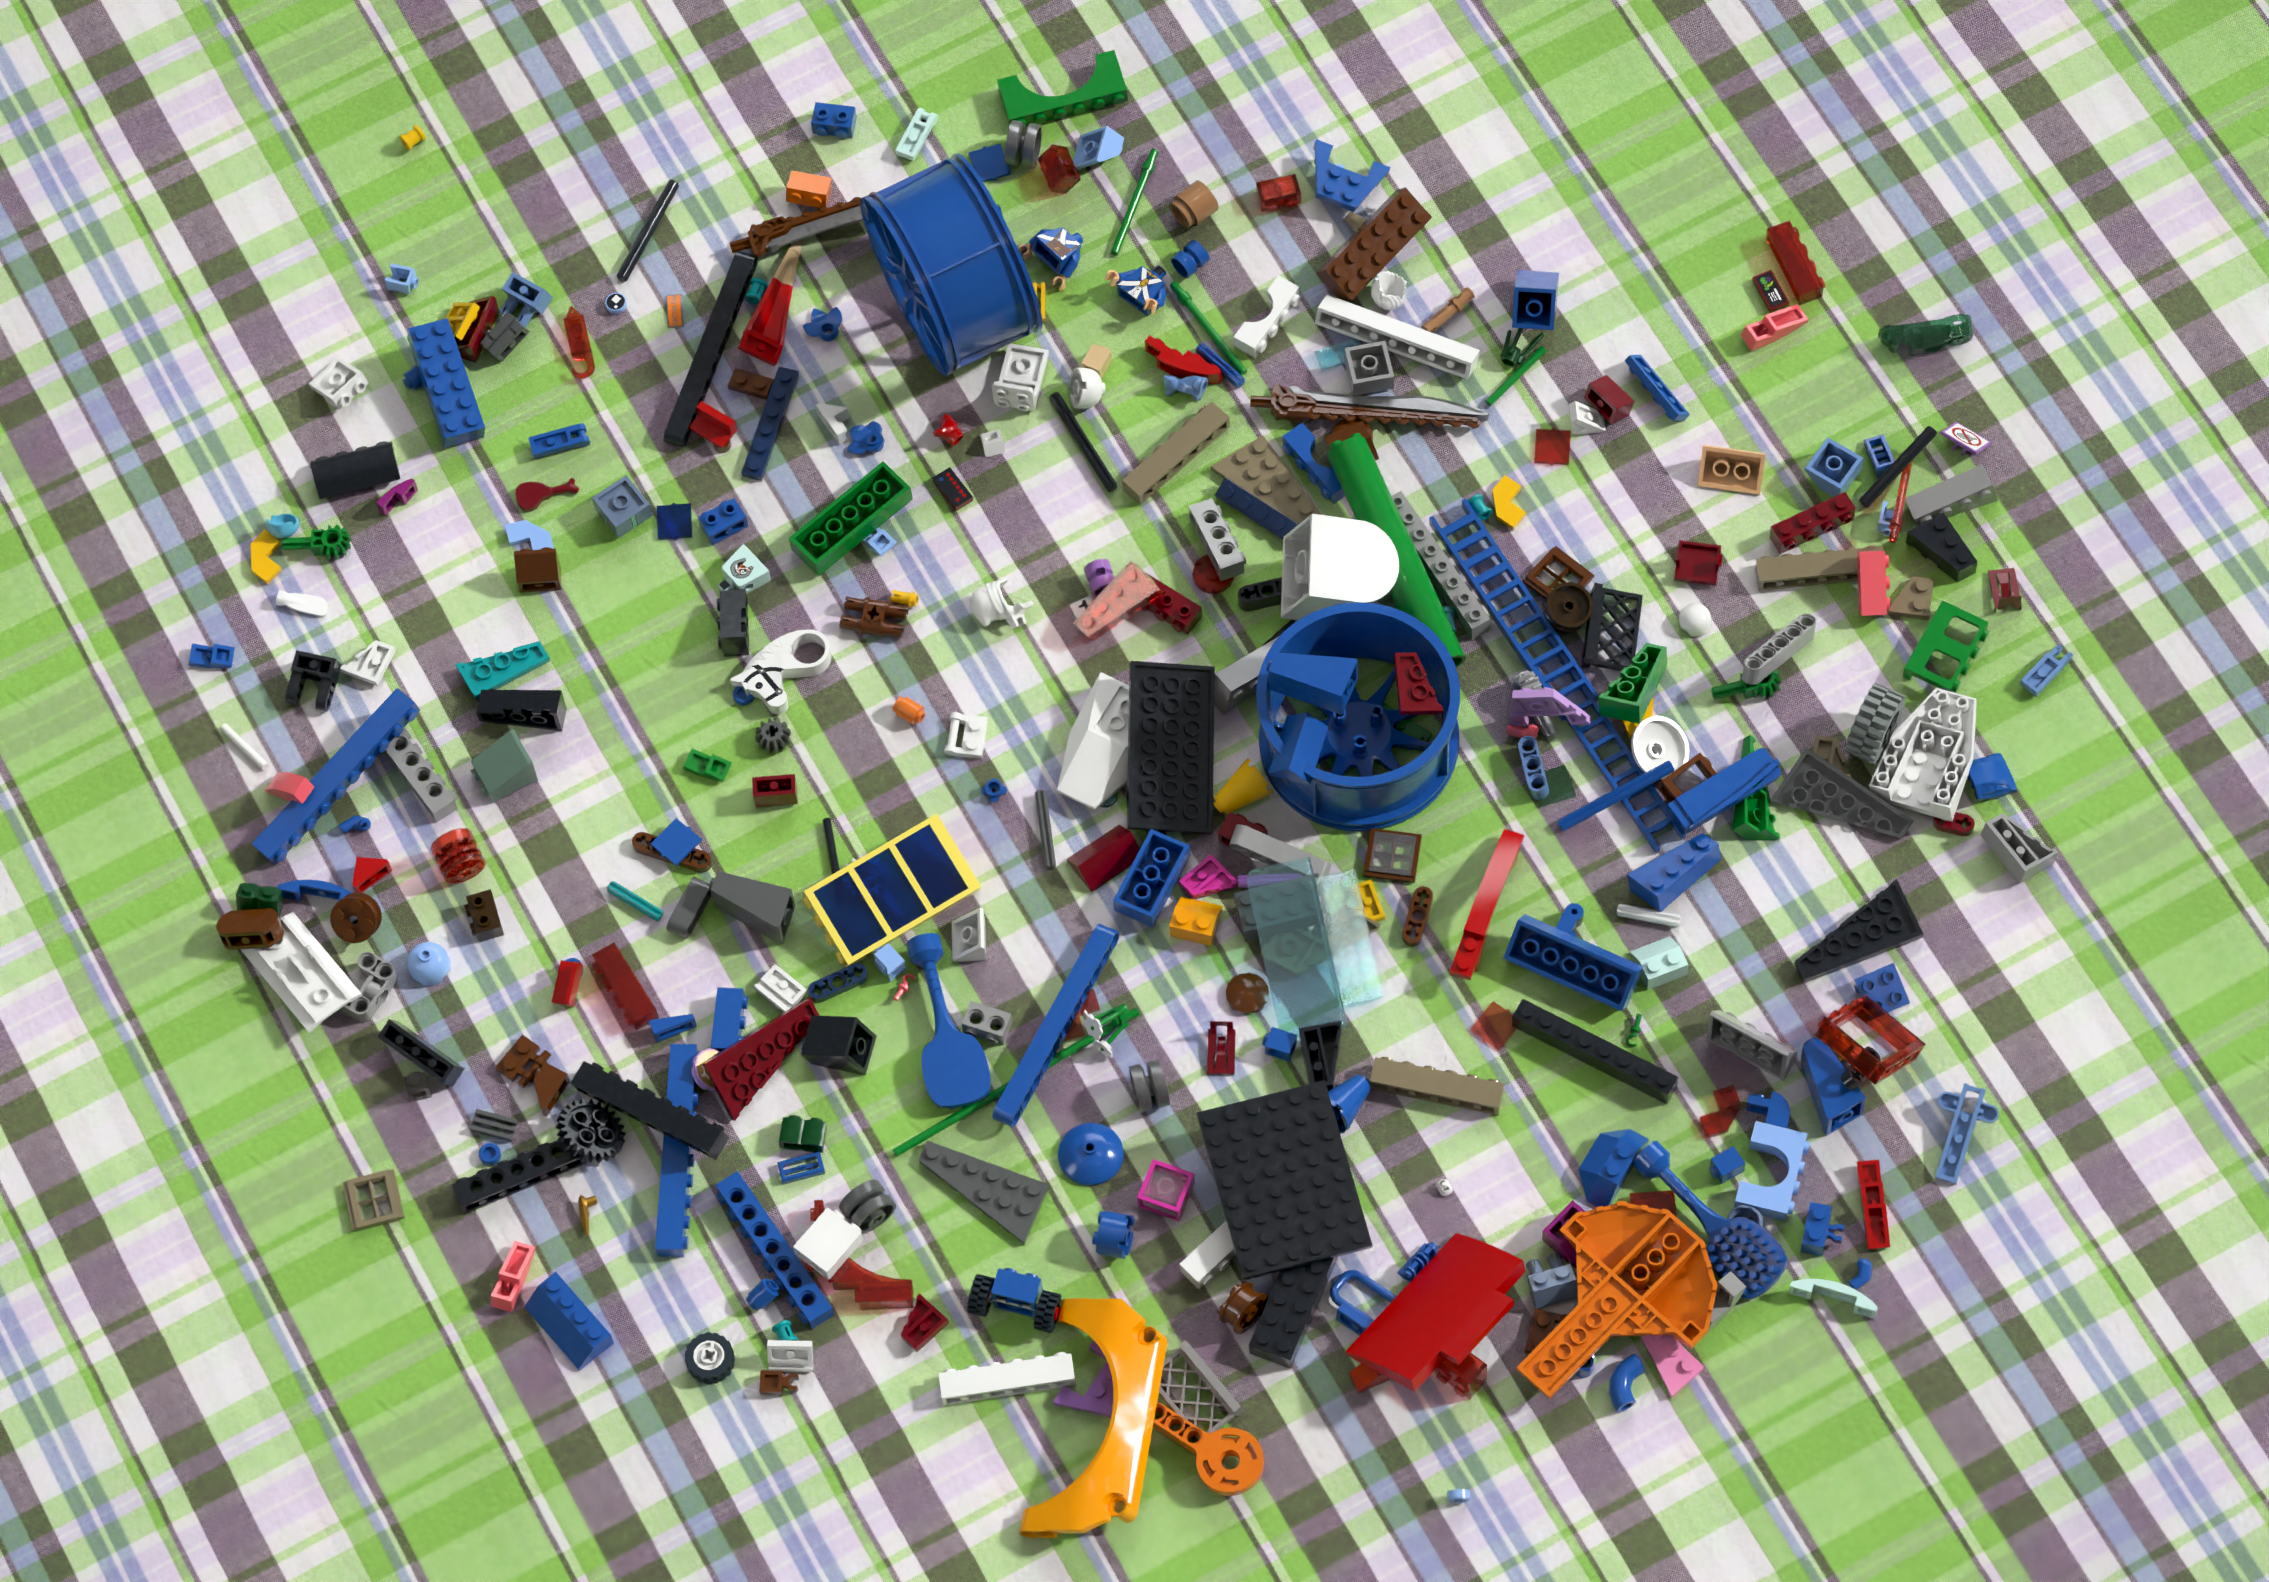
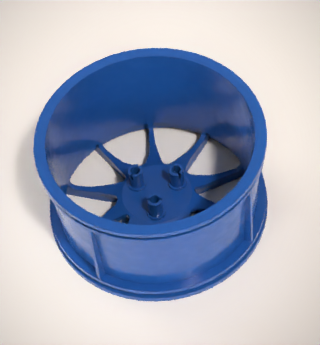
M955 153L951 158H947L883 190L875 192L870 196L866 195L860 199L863 222L887 284L906 322L915 332L924 353L942 375L947 376L953 370L955 371L1033 332L1037 333L1042 330V315L1038 299L1018 247L990 192L964 156Z
M1344 603L1325 607L1301 618L1285 630L1268 651L1259 672L1256 689L1257 709L1261 722L1259 750L1267 778L1285 803L1303 817L1329 828L1344 831H1370L1371 828L1384 829L1403 823L1425 810L1435 801L1449 782L1458 759L1459 726L1457 716L1460 705V684L1458 673L1449 651L1430 628L1415 617L1389 606L1373 603ZM1276 653L1368 658L1394 664L1395 653H1417L1427 674L1426 678L1436 693L1435 696L1438 703L1441 704L1444 710L1443 714H1441L1443 726L1432 743L1416 739L1393 728L1396 724L1417 716L1400 715L1399 710H1387L1383 707L1384 700L1396 679L1394 667L1386 682L1368 700H1362L1356 687H1354L1342 715L1318 707L1328 717V719L1321 721L1328 726V731L1317 763L1335 755L1336 760L1332 773L1322 771L1306 763L1303 772L1312 778L1310 785L1268 775L1275 750L1282 755L1285 746L1277 732H1282L1284 724L1277 722L1276 717L1286 695L1269 689V681H1267L1269 672L1266 671L1269 660H1274ZM1396 746L1408 750L1418 751L1420 749V751L1424 752L1410 763L1400 767L1391 749ZM1378 760L1390 772L1373 776V762ZM1356 767L1361 777L1343 776L1348 768Z

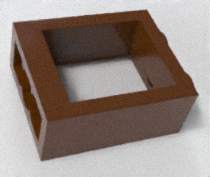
M1701 753L1697 754L1660 781L1657 789L1668 803L1682 795V792L1674 784L1673 780L1692 766L1696 765L1706 779L1717 774L1707 757Z

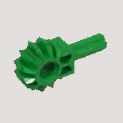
M328 524L327 530H311V537L283 539L282 549H311L314 556H327L329 560L335 556L339 560V555L346 556V550L351 549V537L345 528L341 529L339 525L332 528Z
M1774 670L1764 678L1768 681L1767 683L1759 682L1758 684L1751 685L1743 681V673H1741L1740 681L1713 687L1711 693L1714 700L1741 693L1744 694L1745 699L1756 698L1758 695H1761V698L1764 700L1766 695L1772 698L1774 692L1780 690L1781 677H1778L1779 671Z

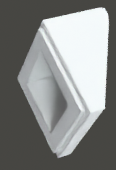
M1000 430L980 434L986 457L1005 453L1004 441Z

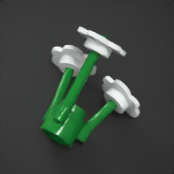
M1121 1004L1117 1008L1113 1007L1109 1011L1097 1016L1088 1014L1084 1010V1026L1087 1028L1088 1034L1094 1037L1093 1044L1103 1054L1112 1058L1113 1052L1111 1051L1112 1047L1110 1044L1123 1029L1129 1026L1127 1021L1132 1018L1129 1008L1125 1004ZM1110 1021L1115 1026L1120 1025L1107 1041H1099L1103 1034L1102 1025Z

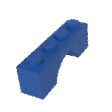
M1303 423L1282 436L1283 451L1286 455H1291L1295 459L1297 467L1308 474V479L1313 485L1317 484L1325 499H1330L1335 504L1345 497L1333 468L1323 467L1312 458L1311 454L1315 448V436Z

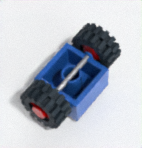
M998 1268L995 1278L976 1274L968 1297L967 1313L985 1317L989 1312L991 1302H993L994 1308L1033 1317L1034 1329L1048 1333L1053 1332L1057 1323V1317L1059 1316L1062 1295L1043 1290L1041 1278L1032 1273L1020 1274L1011 1268Z

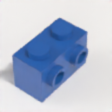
M815 102L811 121L813 134L853 138L857 119L855 107Z
M735 498L723 501L718 507L707 510L698 517L700 528L712 546L748 527L747 517Z

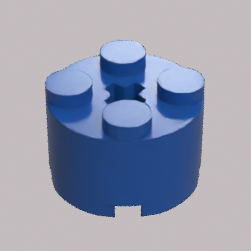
M1100 1211L1098 1216V1232H1094L1092 1244L1096 1245V1253L1126 1259L1125 1255L1129 1254L1134 1238V1232H1131L1130 1229L1131 1225L1135 1226L1134 1216L1111 1211Z

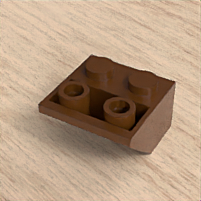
M544 547L540 550L521 549L520 551H514L516 579L520 593L562 590L561 565L556 548Z

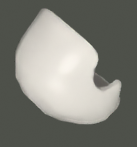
M1691 603L1681 610L1679 624L1682 630H1686L1691 637H1699L1710 631L1712 618L1709 610L1704 605Z

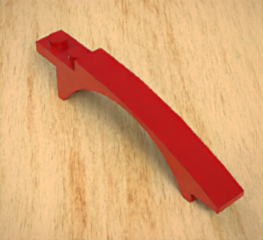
M1507 829L1503 830L1469 913L1463 936L1450 969V975L1471 981L1473 972L1478 971L1497 902L1510 871L1516 865L1525 835Z

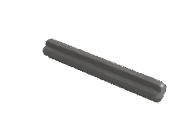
M1037 790L1035 792L1044 865L1045 869L1050 870L1056 868L1047 794L1045 790Z

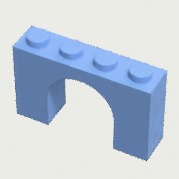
M1755 1121L1749 1149L1779 1157L1785 1163L1788 1175L1780 1184L1771 1187L1740 1181L1734 1208L1739 1205L1751 1206L1758 1209L1762 1216L1782 1221L1787 1220L1788 1214H1793L1795 1202L1791 1200L1793 1194H1798L1800 1182L1796 1180L1798 1174H1803L1805 1162L1801 1160L1803 1154H1808L1810 1142L1806 1141L1807 1133Z

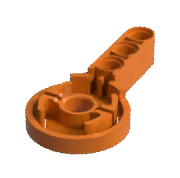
M1157 1403L1155 1413H1162L1163 1416L1160 1419H1154L1153 1428L1196 1455L1198 1474L1205 1486L1211 1491L1221 1495L1234 1496L1249 1491L1257 1484L1264 1470V1455L1259 1442L1253 1435L1238 1428H1223L1207 1433L1163 1404ZM1173 1425H1181L1178 1431L1170 1430ZM1193 1436L1200 1438L1196 1443H1190L1189 1439ZM1228 1456H1234L1239 1460V1464L1234 1469H1225L1222 1466L1223 1460Z

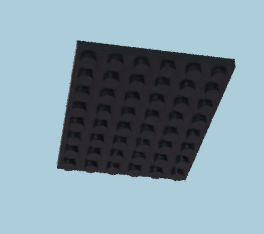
M1325 1080L1196 1113L1243 1281L1372 1248L1373 1245Z

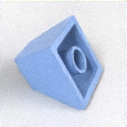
M1108 126L1080 135L1070 170L1076 171L1120 155L1124 137Z

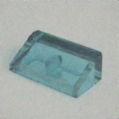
M1348 339L1315 350L1314 352L1321 370L1345 364L1344 350L1348 347L1358 346L1356 339Z

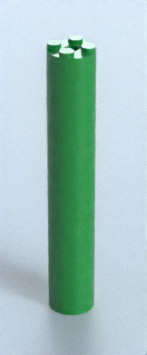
M1355 433L1349 439L1342 442L1341 440L1332 442L1329 445L1331 449L1328 451L1327 457L1356 520L1366 521L1379 527L1389 536L1397 550L1399 573L1394 586L1389 591L1396 608L1415 617L1430 628L1449 651L1455 667H1459L1466 660L1465 654L1366 439L1360 433Z

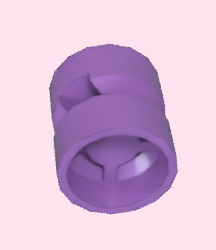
M1098 559L1084 567L1093 597L1105 598L1118 590L1109 560Z

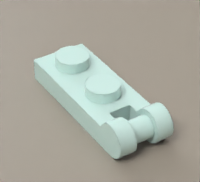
M918 108L895 150L896 155L915 161L931 129L937 123L938 114L933 112L930 114L925 109Z

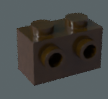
M491 889L466 896L468 904L464 905L467 917H472L473 923L469 924L472 935H477L479 942L503 936L504 932Z

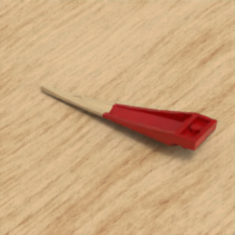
M803 239L791 243L745 327L737 348L771 366L777 364L784 346L790 300Z

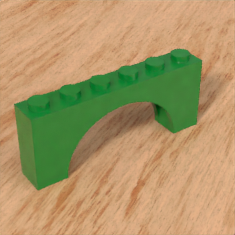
M1115 50L1095 54L1096 67L1092 77L1084 86L1066 95L1043 96L1036 94L1024 87L1017 75L997 79L998 91L1009 126L1012 120L1022 121L1026 127L1030 123L1042 124L1045 121L1062 119L1072 114H1082L1088 110L1101 109L1104 106L1121 104L1127 101V88Z

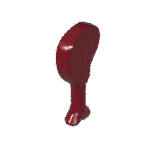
M570 478L569 482L564 485L551 488L540 482H525L516 488V501L522 511L531 512L536 510L542 501L550 499L553 495L566 492L575 495L579 492V488L575 485V479Z

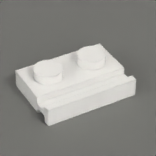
M776 964L761 978L758 984L754 985L756 991L783 1013L797 1005L808 993L805 987Z
M768 1340V1370L813 1372L812 1341Z

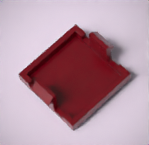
M1679 540V547L1675 550L1674 561L1676 562L1674 581L1716 586L1718 568L1722 565L1723 557L1720 554L1721 545Z

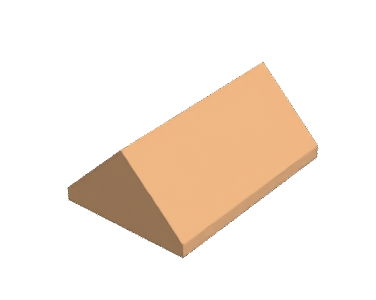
M1703 445L1697 486L1760 495L1766 454Z

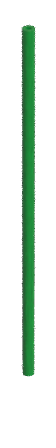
M1134 1008L1130 1011L1132 1014V1018L1127 1022L1133 1020L1134 1018L1140 1015L1137 1008ZM1110 1022L1103 1026L1101 1038L1117 1029L1120 1025L1115 1026ZM1088 1035L1055 1054L1047 1069L1093 1043L1094 1037ZM1009 1082L990 1092L984 1099L964 1107L892 1149L896 1157L900 1156L1001 1097Z

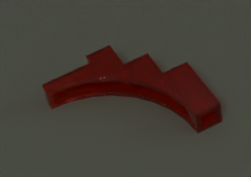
M814 1200V1208H810L811 1221L815 1222L824 1212L823 1200ZM849 1257L828 1280L829 1283L833 1284L834 1290L855 1289V1303H859L860 1310L914 1308L912 1280L894 1279L878 1275L861 1267ZM806 1263L807 1270H815Z

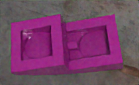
M412 478L406 480L386 492L376 502L379 512L387 516L398 501L406 505L418 491L415 480Z

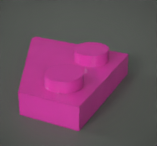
M1210 854L1180 879L1179 885L1195 899L1238 886V880Z

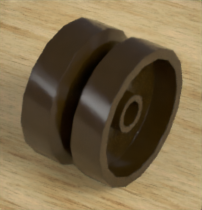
M1566 582L1554 587L1545 599L1542 611L1556 632L1569 634L1581 629L1589 619L1593 610V601L1588 590L1582 585Z

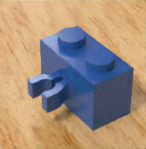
M1810 1202L1800 1252L1822 1256L1826 1239H1831L1833 1242L1841 1244L1842 1237L1836 1236L1834 1232H1844L1845 1225L1829 1224L1832 1206Z

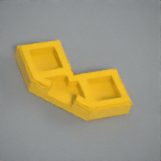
M1504 475L1492 489L1496 519L1514 530L1526 516L1524 510L1511 502L1521 491L1522 486Z
M264 529L250 544L251 570L254 575L268 585L282 571L278 564L268 558L281 543Z

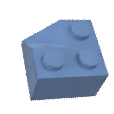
M1827 437L1805 467V471L1823 492L1835 497L1846 492L1860 473L1863 457Z

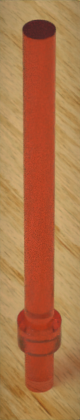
M1912 462L1901 474L1894 515L1889 524V541L1892 543L1897 542L1898 534L1902 529L1903 521L1901 518Z

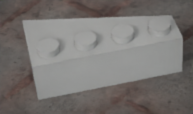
M1983 464L1911 495L1905 498V501L1916 525L1919 526L1942 513L1948 518L1996 502L1998 499Z

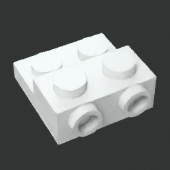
M339 357L309 383L312 390L322 395L327 403L338 410L343 406H348L351 403V399L357 393L364 392L366 385L369 384L360 370Z

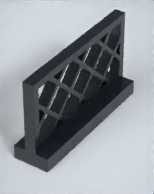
M1594 583L1590 592L1593 610L1586 623L1581 667L1590 668V666L1622 671L1624 667L1627 668L1628 666L1621 665L1617 658L1624 654L1628 658L1630 665L1632 658L1636 655L1643 595L1603 588V584ZM1605 595L1613 596L1617 602L1609 606L1604 600ZM1628 599L1637 601L1636 607L1631 611L1624 603ZM1618 605L1626 612L1620 618L1612 610ZM1606 613H1609L1615 620L1609 625H1606L1602 620V616ZM1628 616L1634 622V626L1630 629H1627L1622 623V620ZM1616 624L1624 631L1617 637L1610 630ZM1605 631L1612 638L1606 644L1599 638L1600 634ZM1626 635L1632 641V645L1627 648L1619 641V639ZM1613 643H1616L1621 650L1615 656L1607 648ZM1602 650L1610 658L1606 662L1597 660V654Z

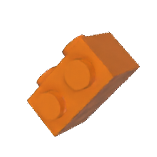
M791 171L786 187V202L817 208L827 207L831 194L832 178Z

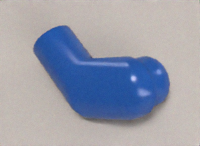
M355 815L339 824V827L343 834L352 829L367 831L371 827V822L365 817Z
M1865 1258L1857 1261L1858 1275L1849 1281L1850 1287L1855 1290L1871 1279L1872 1264Z

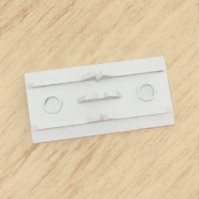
M292 912L280 919L284 935L278 943L267 948L241 949V951L304 1028L311 1033L323 1020L347 1003L363 995L295 913Z

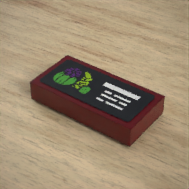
M1772 270L1752 278L1770 313L1789 306V301Z

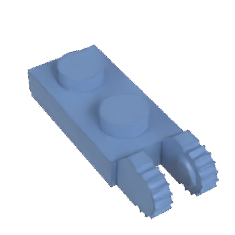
M2058 644L2050 653L2047 652L2021 679L2020 685L2037 697L2072 659L2073 654L2068 652L2058 661L2056 657L2063 648V646Z

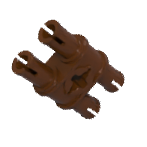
M846 596L845 600L847 601L844 602V610L862 612V617L854 618L842 615V620H840L839 624L840 629L855 630L860 635L869 634L878 636V638L885 635L902 639L904 625L886 623V618L895 617L907 620L908 606L894 605L888 600L879 601L870 599V597L858 599Z

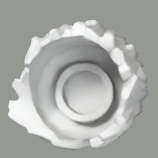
M1379 272L1371 289L1374 303L1384 310L1398 309L1402 306L1406 297L1407 281L1393 272Z

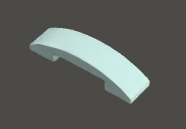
M1802 1279L1792 1281L1790 1284L1789 1294L1810 1300L1812 1292L1855 1304L1853 1313L1873 1319L1876 1317L1878 1307L1868 1297L1847 1285L1823 1279Z

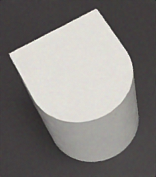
M1311 514L1283 537L1281 618L1300 620L1314 611L1337 604H1374L1392 589L1398 577L1399 558L1392 540L1379 527L1366 521Z

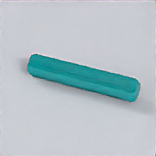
M611 881L607 887V891L653 920L659 921L664 913L661 909L617 882Z

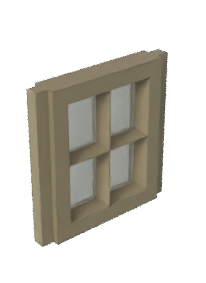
M394 1169L342 1182L353 1231H360L405 1218Z

